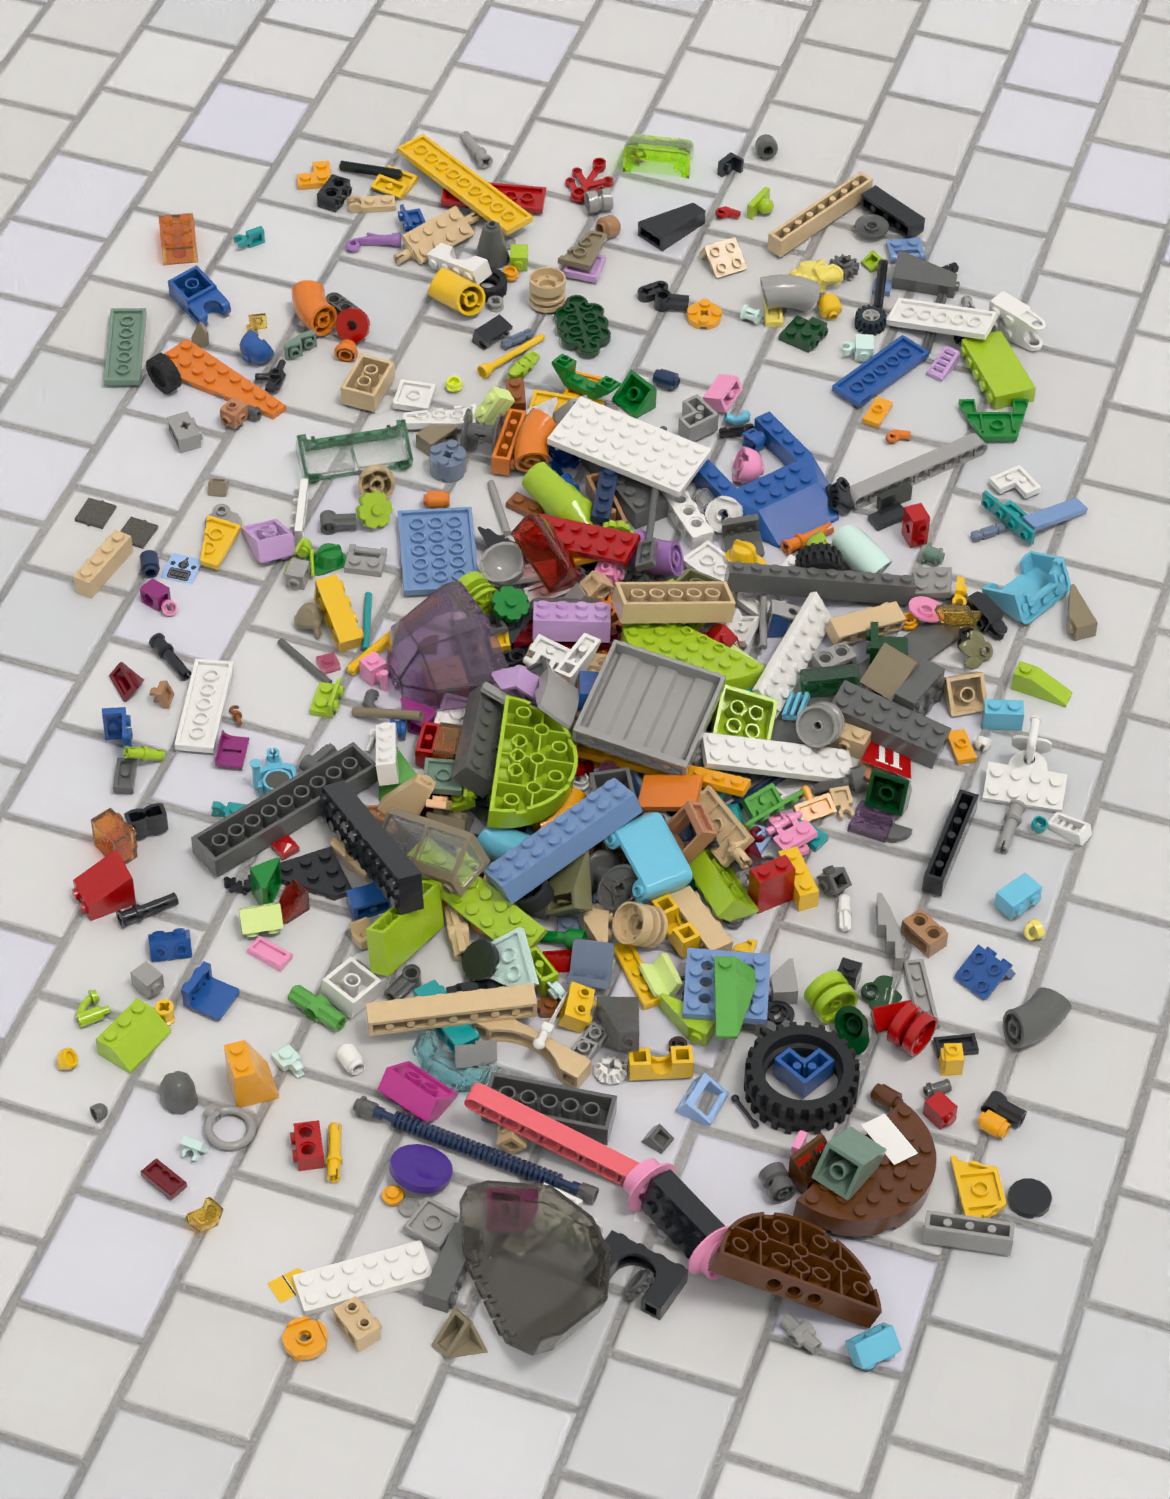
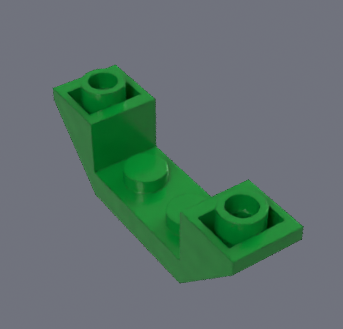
M563 353L552 361V366L565 387L581 395H587L593 401L610 394L621 385L620 382L608 376L603 377L597 383L575 372L577 361Z

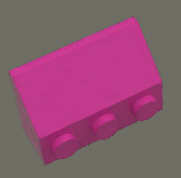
M410 1061L387 1067L377 1089L387 1099L394 1100L400 1104L402 1109L412 1112L418 1119L425 1122L438 1119L459 1094Z

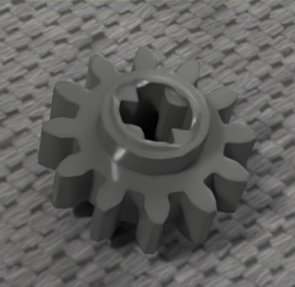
M841 254L840 257L835 255L834 259H830L829 265L835 264L843 270L844 280L848 277L853 279V275H858L859 263H857L856 258L851 259V255L844 256V254Z

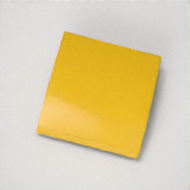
M403 170L401 179L389 178L379 174L371 185V189L387 195H395V198L402 199L415 186L418 176Z

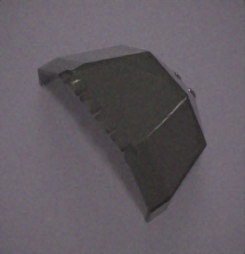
M487 1180L467 1186L459 1201L462 1252L465 1259L471 1262L466 1267L472 1280H477L474 1284L481 1299H486L483 1303L490 1318H496L492 1322L498 1335L503 1337L505 1344L532 1356L555 1349L599 1314L608 1299L612 1254L609 1245L601 1234L599 1225L596 1224L593 1216L552 1185Z

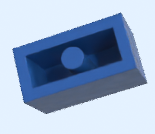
M375 882L346 891L347 906L354 921L364 917L369 918L383 914L392 907L391 902L385 899L383 892L377 889Z

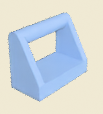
M704 1072L694 1079L676 1111L684 1117L710 1126L728 1097L729 1092ZM703 1090L718 1096L707 1115L694 1106Z

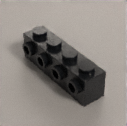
M875 185L861 194L860 208L869 214L885 218L889 227L905 238H914L924 231L925 218L878 186Z

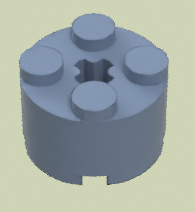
M449 440L431 446L429 454L431 476L437 481L439 479L445 480V483H454L461 480L466 472L465 449L456 440Z

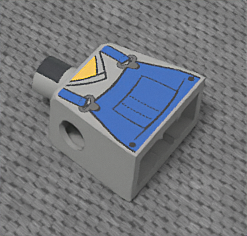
M772 599L767 613V638L783 639L801 608Z

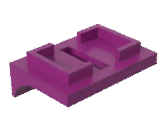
M222 730L215 757V767L243 770L249 737L232 736Z

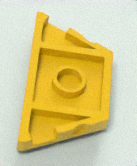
M950 1156V1164L963 1215L989 1219L1006 1209L1007 1203L997 1167L982 1165L973 1160H970V1163L957 1160L958 1156Z

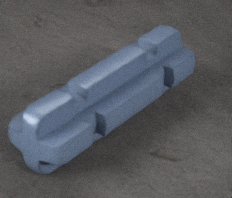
M527 328L523 332L521 331L510 336V338L502 340L501 346L504 350L509 349L511 346L532 338L533 332L530 328Z
M1000 522L995 524V526L991 525L972 531L970 537L973 542H977L981 538L984 540L1004 533L1006 527Z

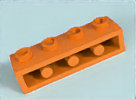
M509 408L491 457V473L509 476L511 470L515 469V442L520 426L527 416V411Z

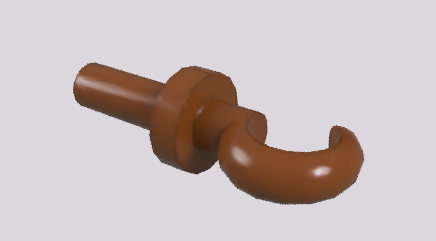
M233 705L229 708V712L232 714L233 719L237 721L238 726H241L242 714L238 710H233L239 709V706Z

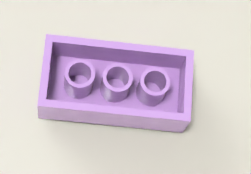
M545 600L534 602L533 641L540 634L552 641L577 642L586 633L601 639V642L610 643V604L604 602L586 603L583 601L577 603H568L566 601L548 602Z

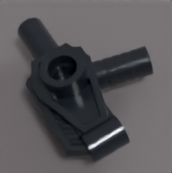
M281 359L277 367L270 369L269 373H255V380H268L265 386L266 392L275 393V391L281 389L286 378V373L283 371L286 361Z

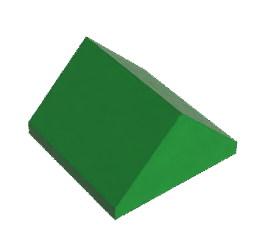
M631 369L612 397V400L637 419L656 408L657 389Z
M273 858L250 867L252 895L258 905L274 903L282 885L280 858Z

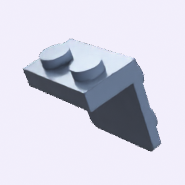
M575 939L573 941L567 984L573 981L587 987H592L595 991L608 989L611 984L614 944Z

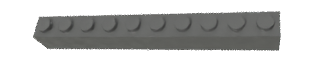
M739 561L727 563L724 578L731 592L808 597L810 592L817 591L821 599L871 603H891L897 601L898 605H908L909 601L914 598L916 591L914 576L817 569L814 567L803 568L779 566L777 564H752Z

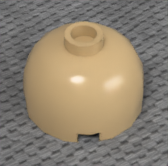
M374 464L363 469L359 476L358 487L361 495L371 493L372 491H379L386 495L387 500L393 494L395 480L392 472L387 467Z

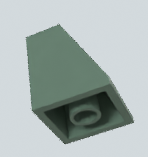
M850 1126L827 1142L811 1178L848 1201L876 1171L887 1149Z

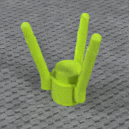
M300 538L294 550L296 555H293L291 558H296L297 556L304 558L310 555V572L313 578L315 577V550L312 549V542L309 539ZM289 563L287 564L284 570V574L286 573Z

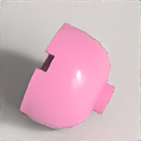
M743 446V450L739 449L733 463V468H736V474L732 473V480L737 483L747 484L758 479L759 475L762 476L765 466L763 465L761 455L757 451Z

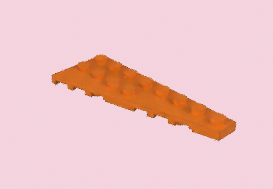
M185 339L164 353L178 368L182 379L181 383H189L193 388L213 396L216 394L222 396L225 401H229L234 397L250 406H257L262 410V415L270 419H275L286 411L285 404L188 339Z

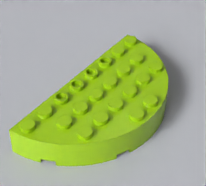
M623 623L620 641L639 648H645L657 654H663L675 660H681L693 666H700L703 669L718 672L726 676L725 684L747 691L755 686L765 668V665L682 623Z
M506 695L487 820V827L497 829L531 825L548 818L558 811L572 792L578 765L577 748L571 739L572 736L568 729L539 708L532 706L530 701Z

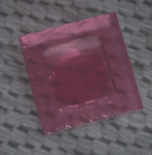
M335 652L316 656V663L324 674L341 670Z

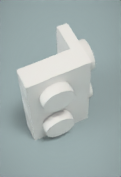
M738 608L735 609L732 622H727L726 626L738 637L740 647H748L760 625V617L742 616Z

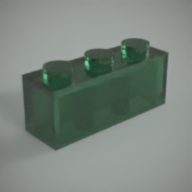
M858 663L800 669L802 695H805V692H809L810 698L836 695L844 680L860 687Z

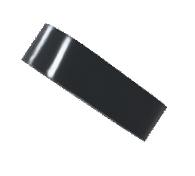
M656 281L641 286L638 289V300L643 303L654 301L655 292L658 289L668 290V283Z

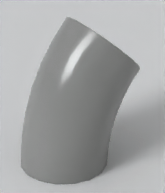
M783 274L760 277L762 292L768 309L791 308L801 312H808L815 305L820 295V284L809 278Z

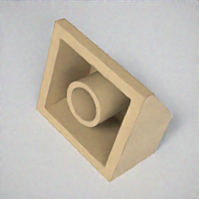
M976 671L945 677L942 697L951 717L983 711L984 699H987L983 672Z

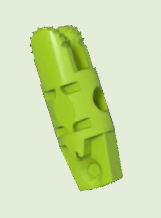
M531 350L522 356L508 371L506 379L523 378L537 364L540 355Z

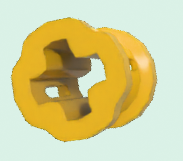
M159 1000L155 1004V1010L167 1026H171L175 1022L174 1005L170 1000Z

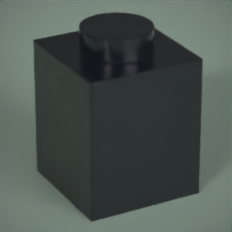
M843 957L837 971L843 974L849 983L848 985H851L854 991H856L861 979L863 963Z

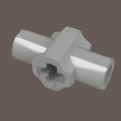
M790 1313L783 1317L780 1325L787 1330L786 1336L794 1347L801 1348L804 1346L812 1354L821 1348L822 1342L815 1337L816 1330L808 1320L802 1319L798 1321Z

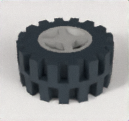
M864 305L862 309L858 308L855 314V329H858V332H862V334H873L874 336L877 333L881 334L886 328L887 314L885 310H881V307L877 308L876 305H867V307Z

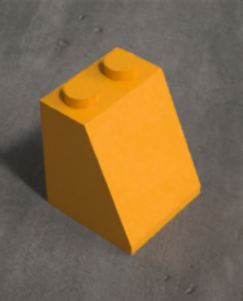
M245 1040L224 1045L227 1077L237 1107L242 1108L279 1098L269 1064Z

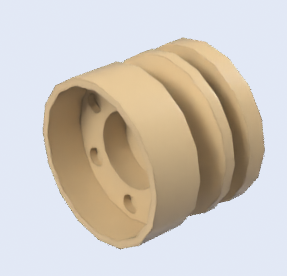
M542 267L532 271L529 275V304L536 311L552 313L565 305L566 276L561 270L553 267Z
M625 902L616 910L612 928L614 936L622 944L655 948L665 939L668 921L664 911L657 906L638 902Z

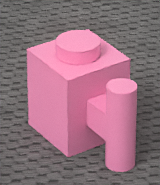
M376 652L360 659V676L371 687L380 683L381 690L387 691L389 683L386 662Z

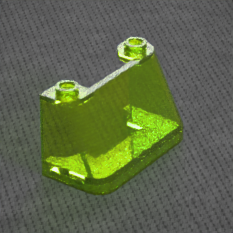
M641 134L630 135L623 150V172L631 173L633 166L639 167L640 160L672 163L673 170H679L681 178H689L694 156V143L688 139Z

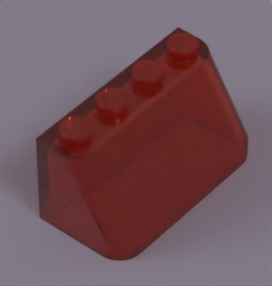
M537 513L527 514L510 534L548 592L564 591L572 588L576 583H580L582 572L551 524Z

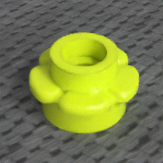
M457 376L449 377L445 383L447 390L453 393L460 391L463 386L461 379Z

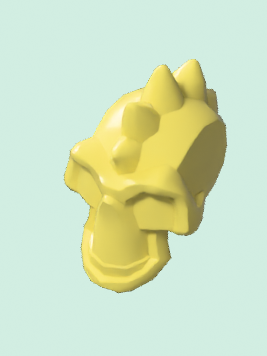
M823 259L803 261L798 267L789 272V275L802 276L820 284V293L826 291L827 285H838L844 280L843 270L835 264L826 266V261Z

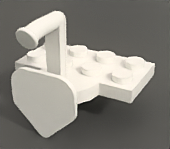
M1034 715L1030 717L1029 736H1013L1012 746L1020 750V752L1010 759L1009 764L988 762L982 801L1009 805L1011 800L1017 799L1024 802L1026 808L1062 813L1067 774L1048 771L1047 762L1040 754L1050 752L1052 742L1047 739L1038 738L1042 719Z

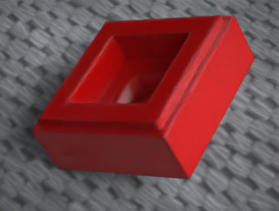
M289 835L271 844L272 849L282 860L300 851L299 846Z

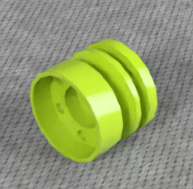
M473 571L457 580L451 591V599L463 610L469 619L478 618L479 620V615L492 613L494 607L491 606L490 602L494 592L498 590L489 583L482 573Z

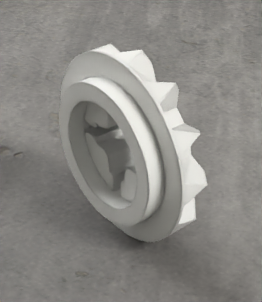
M606 1055L605 1058L599 1057L598 1062L595 1063L594 1074L604 1084H618L626 1078L628 1065L625 1064L624 1059H619L616 1055L614 1057ZM614 1065V1069L608 1074V1068Z

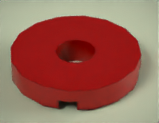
M349 307L338 314L335 328L338 336L343 340L348 339L357 343L364 340L369 334L370 320L363 310ZM351 320L357 324L355 330L349 326Z

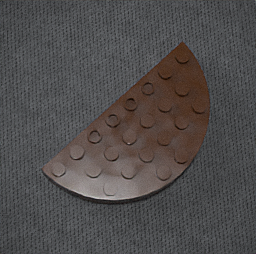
M903 1101L886 1115L918 1154L895 1165L884 1154L876 1171L848 1201L816 1181L796 1200L793 1216L811 1222L818 1227L831 1230L832 1234L856 1237L881 1234L883 1230L892 1227L895 1229L908 1222L924 1205L936 1170L937 1158L934 1141L930 1131L919 1115ZM868 1133L865 1135L871 1140H873Z
M758 1212L739 1218L730 1225L721 1237L709 1259L708 1271L868 1329L882 1313L877 1289H873L870 1283L871 1276L859 1259L838 1239L835 1242L826 1236L824 1229L792 1215L774 1212L773 1215H765L764 1212Z

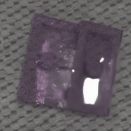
M861 800L855 809L853 818L848 824L847 831L885 843L898 815L864 805L865 801Z

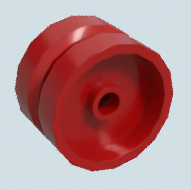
M907 1003L893 1019L887 1032V1041L896 1047L902 1046L904 1052L915 1057L923 1051L933 1037L938 1019L928 1012L922 1013V1008L914 1003Z

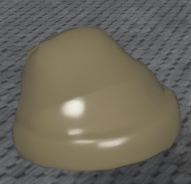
M305 603L294 616L295 625L303 629H312L315 638L320 639L322 635L321 623L324 618L323 612L314 603Z

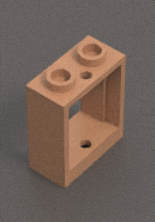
M687 801L667 822L689 865L718 835L703 803ZM691 822L697 835L685 847L679 834Z

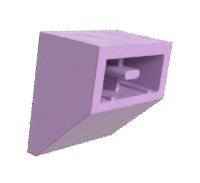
M522 665L492 672V677L503 691L511 696L530 701L532 706L537 705L535 691L539 687L538 675L531 673Z

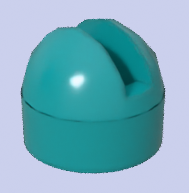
M1042 816L1034 817L1031 822L1032 831L1038 834L1043 833L1048 827V821Z

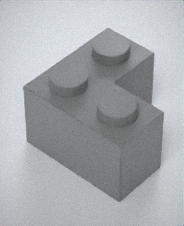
M698 394L683 400L682 417L679 418L678 435L695 442L717 431L719 414Z

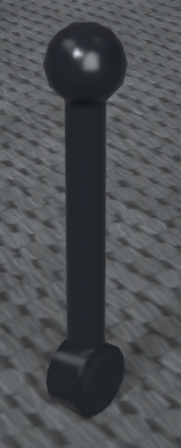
M736 1094L732 1095V1102L739 1106L751 1122L754 1129L758 1128L759 1123L753 1119L739 1101V1096Z

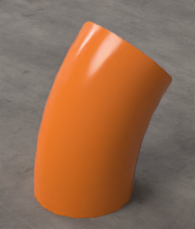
M304 280L294 284L292 287L293 306L303 325L308 330L314 329L317 336L329 334L335 326L337 311L327 302L323 285L312 280Z
M533 408L530 410L517 434L514 463L516 469L522 472H528L530 468L540 462H545L547 465L549 463L550 445L547 444V438L557 427V424L548 414L539 409Z

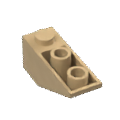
M592 903V911L584 912V930H586L588 940L612 941V928H608V924L613 922V912L604 909L599 903Z

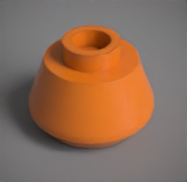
M345 339L335 347L334 354L342 362H352L357 359L358 350L353 341Z

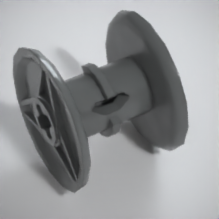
M467 408L462 424L460 446L467 451L470 440L477 441L479 444H483V442L491 443L493 454L504 424L503 413L498 414L495 424L492 426L486 425L485 422L481 424L473 423L472 410Z
M599 850L589 856L592 896L597 892L599 903L604 909L611 912L616 911L625 902H634L635 898L632 893V887L638 878L633 868L628 864H621L620 858L615 852L610 850Z

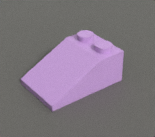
M277 519L241 527L254 557L260 563L268 564L275 559L280 558L284 560L289 559L292 555H296L294 552L293 533Z

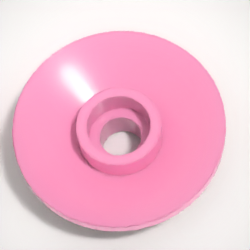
M919 596L909 601V611L919 620L936 623L943 620L945 616V609L934 599Z

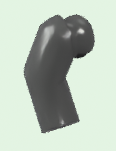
M374 689L366 691L363 705L367 708H377L374 700L378 699L379 692Z

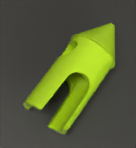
M540 462L528 470L522 480V486L541 505L547 515L594 525V522L590 521L593 508L592 502L585 498L573 485L567 483L545 462Z

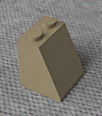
M884 643L861 678L860 683L864 689L894 701V693L915 671L919 664L902 652Z

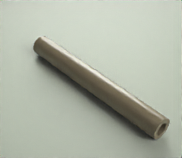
M367 707L352 708V716L415 721H422L424 717L422 711Z

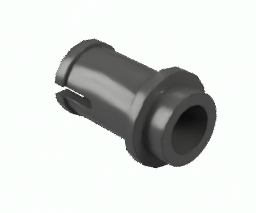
M248 405V416L251 420H259L262 416V410L257 406Z
M945 1079L933 1084L930 1082L926 1083V1086L923 1087L925 1097L928 1099L938 1091L942 1093L951 1092L952 1086L950 1081Z

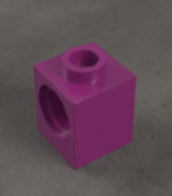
M153 578L140 588L141 602L158 612L162 610L161 605L165 600H171L170 588Z

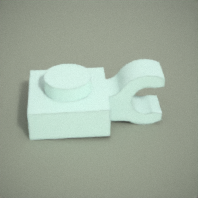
M290 1044L271 1054L272 1060L283 1072L290 1070L297 1079L304 1075V1072L301 1070L304 1068L301 1064V1057Z

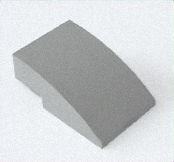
M548 667L538 678L539 687L535 691L537 707L569 729L577 711L579 689Z

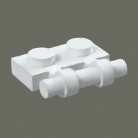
M538 634L529 648V653L534 656L532 658L525 656L523 663L529 667L539 662L541 658H546L551 669L554 671L555 667L559 665L571 649Z

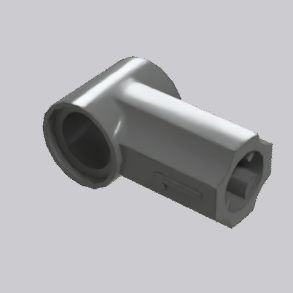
M324 510L320 513V530L325 535L334 534L337 530L357 529L356 513L336 514L332 510Z
M331 743L326 744L314 755H306L301 760L299 768L305 771L337 752V749Z
M415 964L406 965L402 969V974L384 991V995L388 1000L404 999L411 991L420 987L422 983L420 968Z

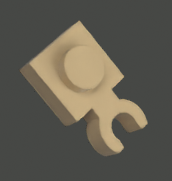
M849 785L830 788L828 793L836 809H839V820L843 821V813L849 814L850 819H853L854 810L851 806H853L854 802Z

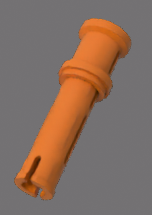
M827 522L804 534L797 533L791 539L782 540L781 548L786 555H790L797 549H804L807 540L813 534L821 530L826 536L834 532V527L827 529L832 526L830 522Z

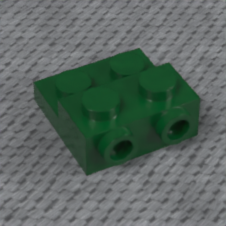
M796 316L779 334V341L810 353L813 348L818 346L820 340L827 336L829 330L827 328L828 323L815 317L807 320Z

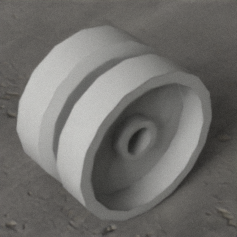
M820 701L805 707L798 714L796 720V731L799 738L811 747L821 748L836 741L842 735L845 728V719L842 711L835 704L826 701Z

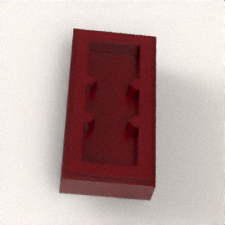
M157 1158L140 1171L143 1178L170 1200L187 1187L186 1181Z

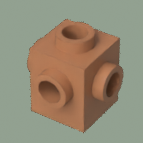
M234 397L220 408L221 423L233 429L239 427L248 418V405Z

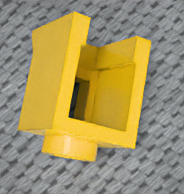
M944 1043L938 1058L941 1076L962 1075L964 1065L962 1043Z

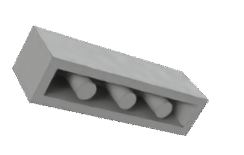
M927 1210L922 1243L1010 1256L1015 1223Z

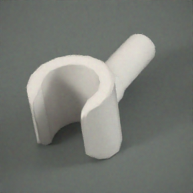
M376 728L370 730V739L364 750L365 753H369L374 740H376Z

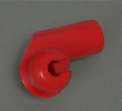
M727 206L719 207L715 211V216L719 219L727 217L739 219L741 211Z

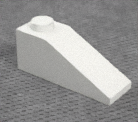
M584 633L555 668L554 672L574 687H577L580 671H587L601 643V639Z

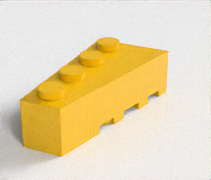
M335 574L315 580L314 601L316 604L319 603V609L323 612L327 628H332L331 636L340 653L361 647L364 633L361 627L358 628L357 615L355 612H352L350 598L344 593V583Z

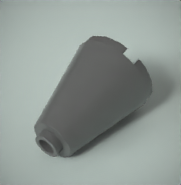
M491 220L483 225L475 256L487 259L490 268L498 267L500 269L507 265L509 252L500 224Z

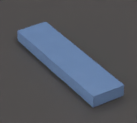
M1073 498L1022 516L1021 520L1034 531H1038L1086 514L1088 508L1077 498Z

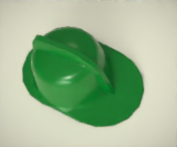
M325 543L314 553L315 576L324 575L344 567L347 557L342 552L340 544ZM308 556L305 560L310 561V556Z

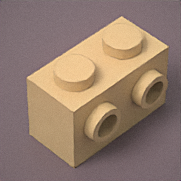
M354 1296L333 1308L334 1322L358 1353L381 1340L380 1330L382 1326L376 1317L373 1318L370 1315L365 1302H360Z

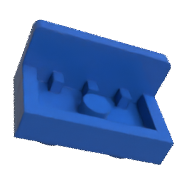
M404 204L400 205L398 219L400 222L402 221L404 232H409L426 222L420 208L406 211Z
M177 928L172 932L155 931L152 934H148L152 962L192 957L189 929Z

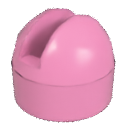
M165 600L161 605V609L165 615L172 616L177 612V605L173 600ZM169 603L171 611H168L166 604Z

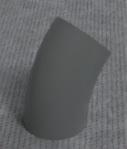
M1045 987L1036 989L1027 1002L1005 1012L1002 1026L1008 1044L1013 1049H1019L1032 1045L1048 1036L1063 1022L1072 1009L1069 1000L1052 989Z

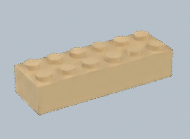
M726 581L615 582L612 603L621 624L732 622L736 606Z

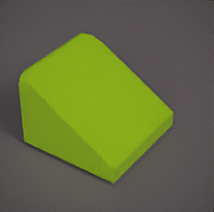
M872 250L861 263L869 271L874 272L878 270L879 260L884 259Z

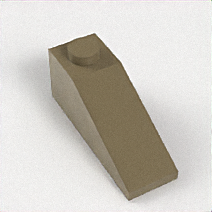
M1071 584L1066 630L1069 635L1071 634L1074 641L1096 636L1098 622L1075 584Z

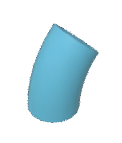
M486 826L477 839L488 858L496 861L531 835L518 831L515 828L497 829Z

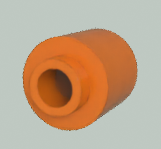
M445 490L427 491V494L423 495L424 505H427V509L450 507V493L445 492Z

